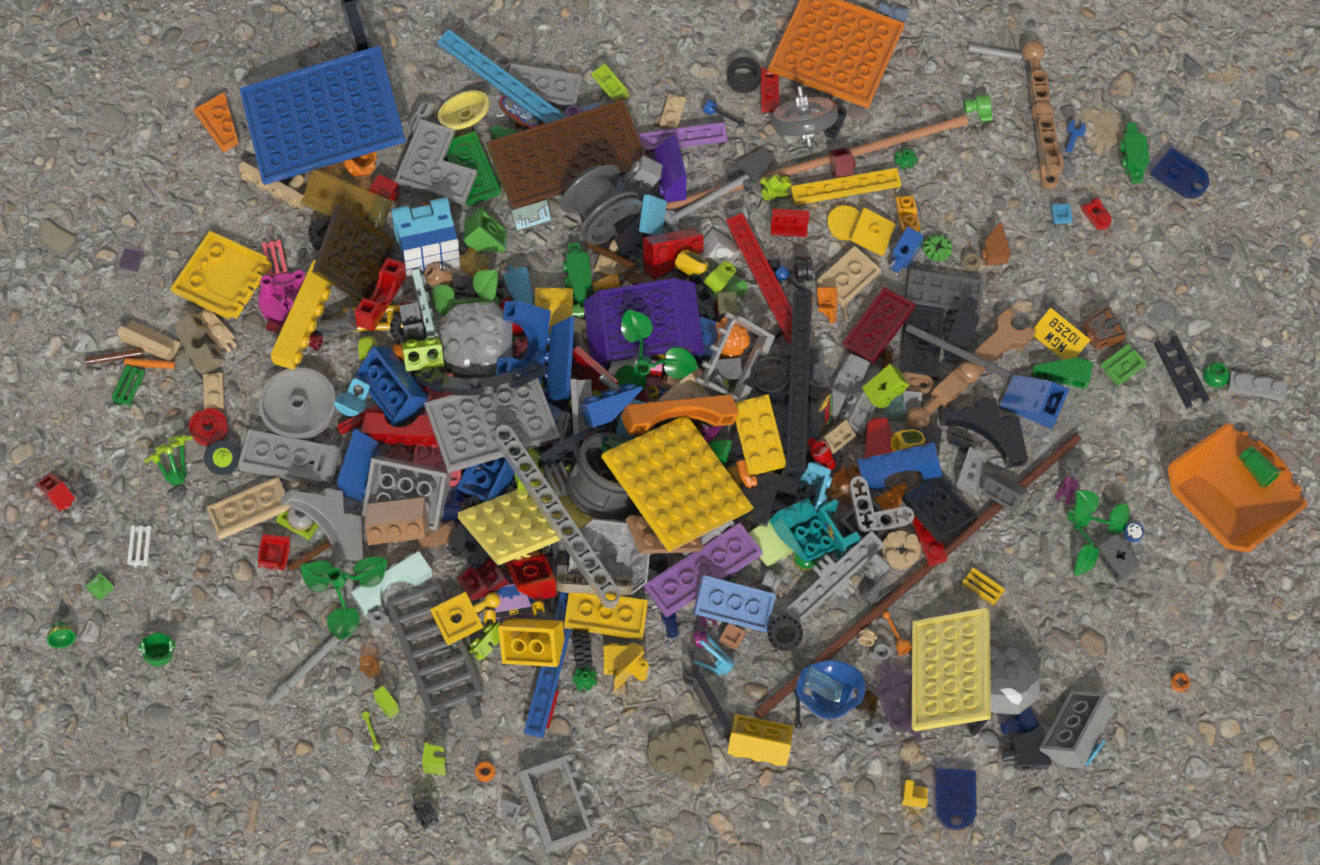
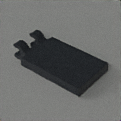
M694 664L692 674L687 669H684L683 681L685 684L693 687L696 696L721 740L729 737L732 725L703 674L699 672L698 665Z

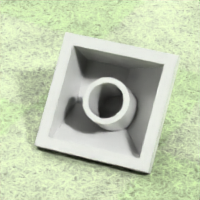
M712 229L703 240L704 252L699 254V256L707 261L711 270H716L723 261L733 263L741 252L735 242Z

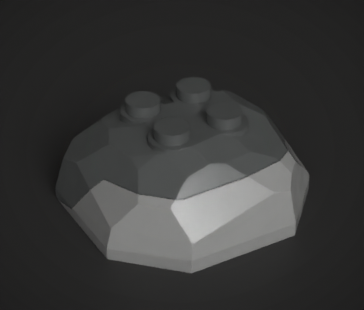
M990 639L991 713L1019 715L1040 698L1041 659L1023 641Z

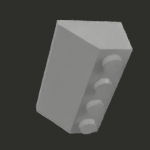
M1070 691L1041 744L1040 751L1064 767L1083 769L1113 712L1106 693Z

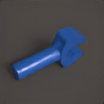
M1075 120L1069 123L1066 130L1070 133L1065 148L1067 152H1072L1077 137L1084 136L1086 130L1084 123H1082L1079 130L1074 128Z

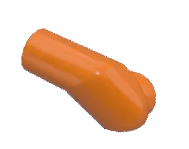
M738 461L736 465L744 485L748 488L756 486L757 478L749 476L746 461Z

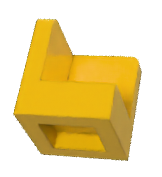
M906 780L903 785L901 805L926 808L928 804V789L926 787L914 786V781Z

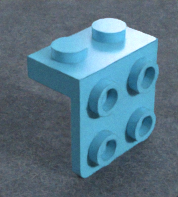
M809 462L801 482H807L809 485L817 487L812 505L816 511H819L820 506L826 501L827 494L825 492L832 481V477L829 476L831 469L823 467L820 463Z

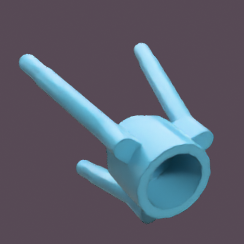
M707 634L709 642L721 655L703 640L700 641V644L718 659L714 664L717 668L694 660L693 663L716 673L718 676L722 673L726 676L735 663Z

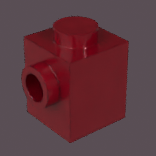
M847 148L829 151L830 169L836 177L841 178L854 174L855 159Z

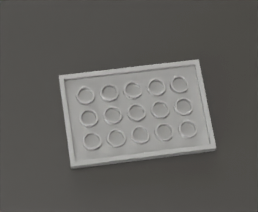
M538 378L513 389L510 386L497 390V393L473 396L450 395L424 403L448 473L504 457L495 443L496 429L501 425L510 426L526 450L560 441L559 432ZM506 434L499 436L501 439L509 438ZM517 450L510 451L511 454L519 453Z

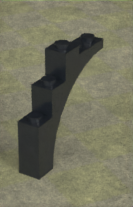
M341 0V8L348 26L354 53L375 47L371 37V24L362 0Z

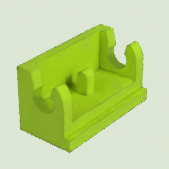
M605 63L591 73V76L612 101L616 102L621 97L624 99L629 97L627 88Z
M425 742L422 757L423 772L446 775V759L443 756L434 755L436 751L444 752V748L429 745L428 742Z

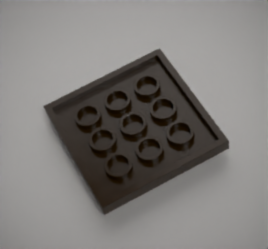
M337 205L312 273L360 302L363 298L369 299L376 288L379 271L386 259L391 258L397 241L344 206Z

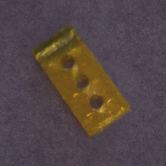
M314 169L301 204L331 217L335 207L342 205L382 231L394 200L323 170ZM327 189L329 190L328 198H326L325 191ZM343 196H345V198H346V204H345V205L342 204V197H343ZM360 203H362L363 205L362 212H360L358 209Z

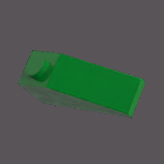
M1071 358L1034 366L1031 377L1086 390L1090 382L1094 362L1088 361L1085 358Z

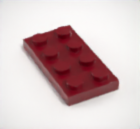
M883 287L843 341L842 347L874 365L915 309V303Z

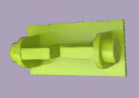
M499 622L489 623L483 629L484 634L480 638H475L469 646L471 648L468 652H475L474 657L478 661L485 659L493 650L488 644L489 642L494 646L500 642L499 629L497 627L500 624Z

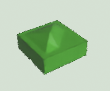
M101 573L85 586L99 601L115 588Z

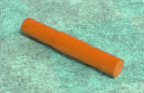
M125 358L124 365L147 368L175 369L176 365L174 361Z

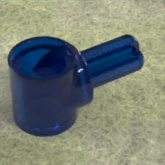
M458 485L452 489L451 500L445 503L444 521L461 522L458 519V512L461 511L458 504L462 502L464 492L456 489Z
M1028 707L1019 715L1015 714L1014 719L1000 724V730L1004 735L1017 730L1027 733L1038 728L1040 724L1032 708Z

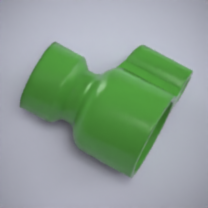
M989 94L976 96L974 100H963L965 114L976 111L981 122L993 120Z

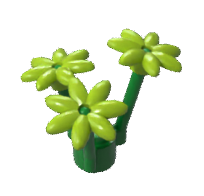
M190 435L170 437L168 439L169 443L156 447L155 450L158 451L144 459L145 464L151 460L154 461L163 473L166 483L170 482L171 486L186 482L184 446L185 441H192L194 437ZM179 446L181 470L180 467L176 468L172 447ZM164 452L168 454L172 470L168 471L169 475L161 463L162 459L160 456Z

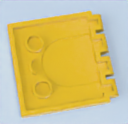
M209 231L170 290L171 293L227 319L231 317L237 319L244 309L243 305H246L254 294L252 290L258 288L260 280H262L261 277H263L262 275L265 276L268 273L272 263L268 261V257Z

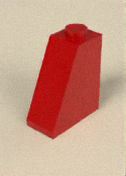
M876 417L868 422L863 459L893 452L891 448L893 434L887 417Z

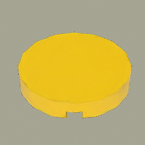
M846 205L833 209L827 219V228L830 234L838 240L849 241L860 212L852 206Z

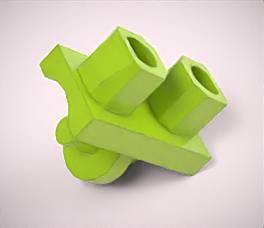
M774 174L771 178L760 180L761 184L765 185L761 194L766 201H772L776 196L787 197L790 194L787 189L793 185L788 176L781 178L777 174Z

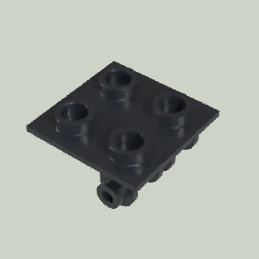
M641 215L614 238L621 256L634 263L644 256L643 237L650 236L639 232Z

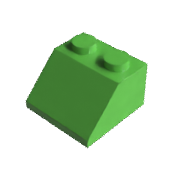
M480 207L465 220L464 242L468 247L474 248L479 252H504L507 244V230Z

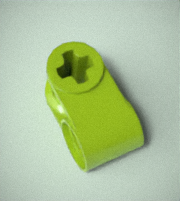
M723 261L705 279L704 283L716 294L719 293L736 273L735 266L729 261Z

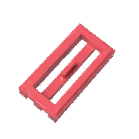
M278 239L277 242L269 241L267 244L263 242L264 256L268 257V261L267 249L271 248L276 271L272 273L270 268L268 275L272 278L276 275L287 273L281 240ZM274 247L279 249L283 271L280 272Z

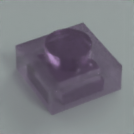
M125 248L119 262V267L138 272L144 257L143 253Z

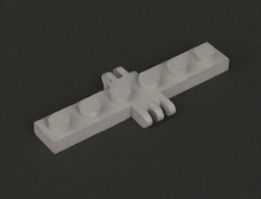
M871 531L836 564L825 554L823 557L828 563L825 565L820 559L818 564L822 567L821 570L816 565L812 566V569L820 578L784 611L801 623L832 593H835L837 596L841 594L845 599L849 598L844 590L847 589L851 594L855 592L850 586L852 581L849 578L885 545Z

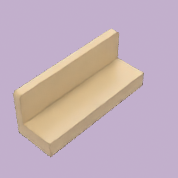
M130 321L126 328L121 326L117 332L121 341L136 348H142L143 351L165 361H172L181 346L180 342L135 321Z

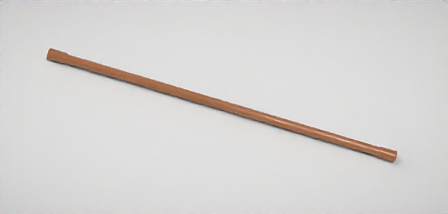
M965 114L943 122L848 150L855 157L944 130L968 125V118ZM822 156L767 172L762 179L771 178L774 174L782 178L783 176H790L830 164V156ZM742 184L728 193L741 190L746 186ZM725 185L688 195L686 200L668 202L666 210L690 205Z

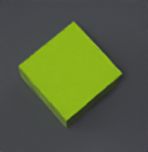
M384 686L373 692L374 700L389 719L399 712L398 704Z

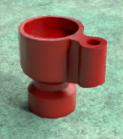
M810 438L808 444L811 447L810 453L814 460L823 465V467L833 470L836 462L832 457V451L827 442H816L814 438Z

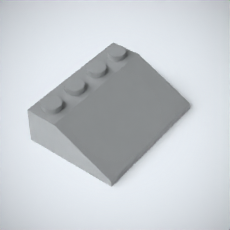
M382 456L371 458L362 516H366L367 504L425 497L430 530L438 531L450 488L452 472L448 473L445 469Z

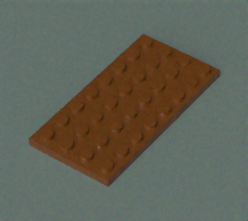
M624 99L486 142L487 149L512 210L564 194L568 184L577 175L590 167L613 164L619 168V176L632 169L635 161H639L642 156L647 157Z

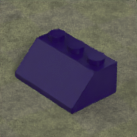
M674 134L654 149V157L651 158V160L662 164L661 177L657 181L660 183L658 191L659 195L663 196L664 201H667V203L686 200L687 175L677 137Z

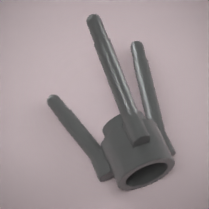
M887 570L874 585H870L873 579L868 578L864 587L860 590L862 592L860 597L867 604L872 605L875 603L877 605L881 599L902 584L900 582L879 595L880 590L878 587L888 576L890 570Z

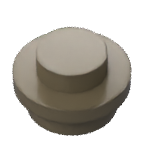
M969 253L963 256L961 265L967 271H975L979 268L980 260L976 254Z

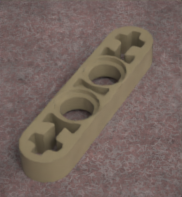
M561 574L556 577V589L560 592L595 594L583 575ZM610 576L618 587L620 595L632 593L633 580L631 578ZM598 577L595 579V582L598 584L605 582L603 578Z

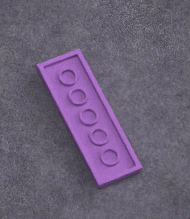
M738 523L704 545L700 552L690 554L644 585V589L666 618L696 599L701 575L725 580L763 555V551L741 523Z

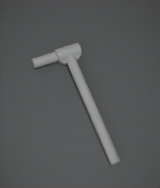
M747 174L741 176L676 213L666 210L664 221L669 230L672 232L679 231V219L742 185L744 180L750 179Z

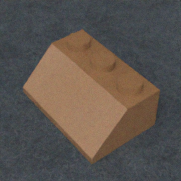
M425 497L367 504L365 528L368 545L424 539L431 536Z

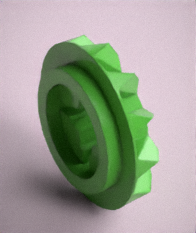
M935 233L933 236H928L924 241L923 251L929 259L939 262L950 257L953 245L950 243V239ZM940 243L941 248L935 252L936 245Z

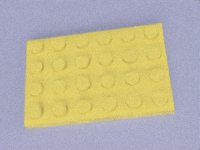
M554 475L553 478H554V480H555V482H556V484H557V487H558L559 491H562V489H561L560 485L558 484L557 479H556V477H555V475ZM526 489L514 490L458 512V519L497 565L560 541ZM568 495L558 497L578 529L594 518L576 507ZM544 497L541 499L545 503L551 501V499L548 497ZM559 513L552 514V517L555 519L562 517ZM569 529L562 531L565 535L572 534V531Z
M987 608L912 621V729L920 731L991 719L990 611Z

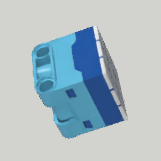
M447 197L430 200V205L411 208V211L408 205L391 209L395 237L403 263H405L407 278L412 277V270L419 269L420 275L424 274L427 266L436 262L448 268L460 266L458 239Z

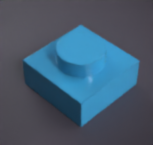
M1070 204L1051 206L1053 224L1072 223L1073 218Z

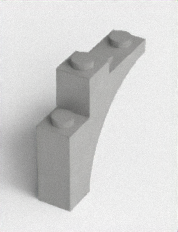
M329 487L323 489L318 494L317 492L305 493L299 489H292L281 497L282 505L302 511L321 527L332 545L336 564L354 567L356 563L363 560L361 516L353 515L351 512L344 513L343 491Z

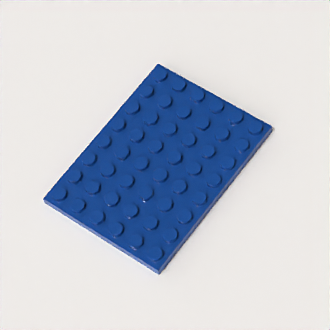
M380 45L239 88L261 180L264 185L406 142Z

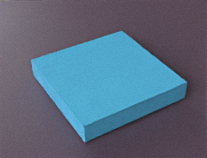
M644 195L639 232L651 236L663 234L667 201L651 195Z

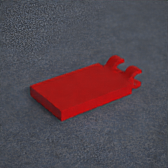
M578 346L573 350L571 373L579 380L591 379L592 391L595 389L600 392L610 390L609 387L598 379L602 373L618 385L619 381Z

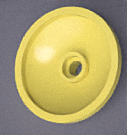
M471 90L459 93L448 99L438 111V121L442 126L455 130L471 127L486 115L490 107V100L481 91Z

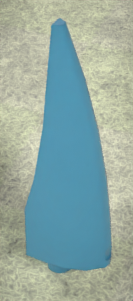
M508 266V273L504 274V279L509 292L515 301L534 305L527 267L515 269L514 266Z

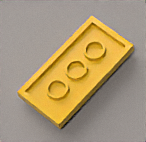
M769 394L736 402L735 405L739 415L735 421L749 476L786 467V460Z
M569 593L564 628L642 640L648 600L620 596L618 605L610 609L602 605L596 594ZM606 595V598L608 600H614L616 598L614 595Z

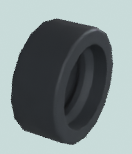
M740 57L730 63L727 71V82L734 91L749 93L758 87L761 80V68L755 60L748 57ZM740 68H747L755 74V77L752 81L741 82L734 77V71Z

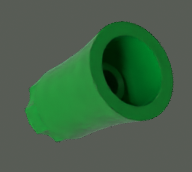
M1253 446L1242 452L1239 457L1261 489L1273 483L1282 473L1279 468L1273 465Z

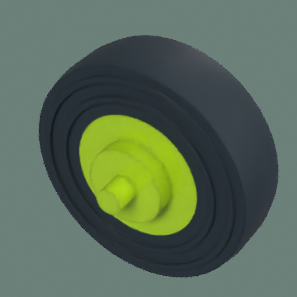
M225 440L213 442L207 447L204 454L206 467L217 475L232 473L238 467L240 460L237 447Z

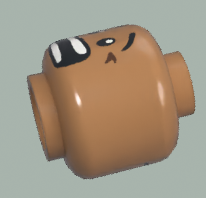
M436 262L428 265L425 269L424 276L427 284L432 287L441 284L451 285L453 281L452 271L447 266Z

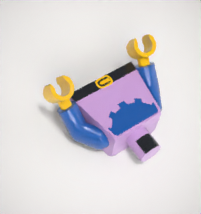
M506 575L505 577L509 583L495 592L500 597V604L494 609L488 607L485 609L484 623L488 619H492L493 623H503L507 618H533V613L534 616H537V611L541 610L545 613L544 604L517 591L511 575Z

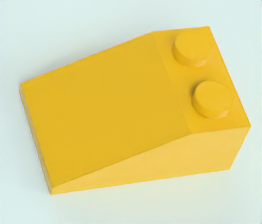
M535 287V306L551 311L548 333L551 331V326L572 317L573 289ZM547 344L546 349H549L550 344Z

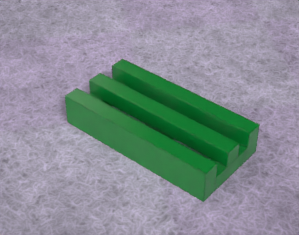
M126 365L112 394V401L131 406L144 379L145 371H140L136 367L132 368L130 365ZM137 374L138 377H137V379H136V381H135V383H134V385H133V387H132V389H131V391H130V394H129L127 400H124V398H125V396H126V394H127V392H128V390H129V388H130V386H131V384H132V382H133V379H134L135 375ZM127 378H128V381H127V383H126V385H125V387H124V389H123V391H122L120 397H118L119 394H120V392H121V390H122V388H123V386H124V384H125V382H126V380H127Z

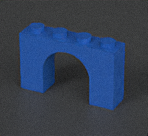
M505 301L503 320L517 324L524 330L528 346L526 354L521 360L512 357L498 358L495 376L511 372L534 360L544 364L551 315L550 310L521 301ZM542 376L538 378L540 385L542 383Z
M935 443L858 460L861 477L867 481L869 492L886 489L885 479L892 474L902 471H920L924 480L943 476Z

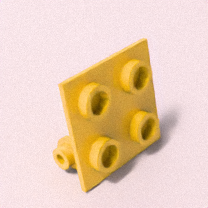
M644 651L639 655L637 653L633 655L629 660L630 664L626 668L621 667L615 673L614 691L632 674L640 681L647 679L649 664L644 659Z

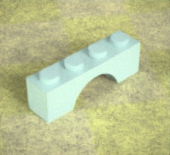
M419 551L415 554L410 553L404 558V561L389 566L387 571H385L384 578L378 585L370 588L363 587L361 584L353 589L354 591L351 592L353 600L366 617L368 612L372 613L377 607H382V594L390 584L404 581L418 586L432 577V569Z

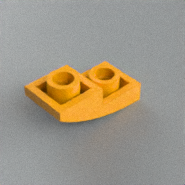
M913 195L895 197L901 233L903 234L907 227L920 232V224L916 214L917 207Z

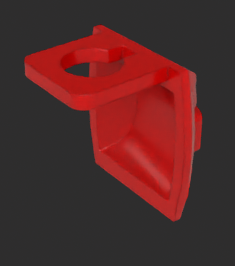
M263 534L258 550V568L285 570L290 552V537Z

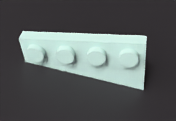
M419 269L412 270L413 283L426 338L438 336L436 325H433L432 319H434L433 311L428 306V303H430L428 291H424V286H426L425 277L420 275Z

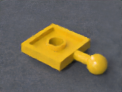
M464 592L430 609L447 645L484 628L477 613L487 607L491 609L498 607L500 597L496 593H489L484 601L473 606L467 593ZM455 614L462 615V620L459 623L451 621Z

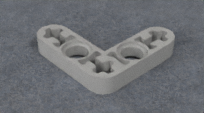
M861 476L854 477L851 480L849 490L857 526L861 532L870 533L871 531L876 532L906 526L913 521L914 513L909 507L874 512L867 481ZM856 481H858L859 484H863L860 491L861 494L865 493L866 495H861L857 498L855 497V495L859 494L858 488L853 487L856 484ZM865 500L868 503L867 509H859L857 502ZM903 511H905V514H909L910 517L907 518V521L904 518H899L896 520L897 523H895V517L901 516ZM867 512H870V514H867L866 516L867 521L872 523L870 524L869 528H866V525L862 526V523L865 521L864 515L860 517L859 514H865ZM882 515H888L891 518L889 525L881 523L880 518Z

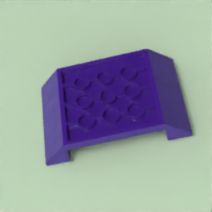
M672 278L600 290L584 301L589 353L604 369H610V362L639 358L640 341L637 340L631 343L622 334V318L627 310L643 313L652 322V333L649 337L643 338V356L664 354L673 347L684 348L692 355L704 353L696 286L693 282Z

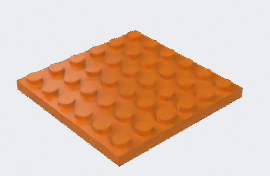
M800 0L768 67V71L869 109L904 30L905 23L843 0Z

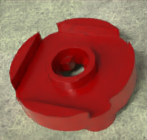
M206 408V410L201 412L199 410L189 421L190 435L194 437L193 440L199 445L209 446L215 441L225 439L228 433V422L224 414L217 409ZM211 423L213 429L206 431L204 426H208Z

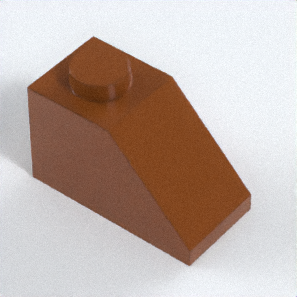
M1002 222L997 224L980 250L981 259L985 260L986 266L1006 264L1009 261L1011 254Z

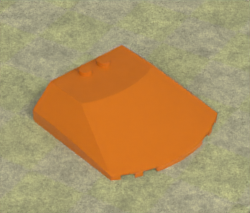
M1226 423L1168 466L1171 492L1226 549L1251 552L1304 510L1308 503L1301 496L1300 491L1302 488L1300 485H1296L1291 478L1293 476L1292 472L1269 447L1260 440L1256 442L1248 437L1249 433L1245 430L1240 432L1233 428L1234 425ZM1250 446H1253L1257 451L1259 450L1265 458L1282 471L1280 476L1264 489H1261L1255 478L1239 459L1242 452Z

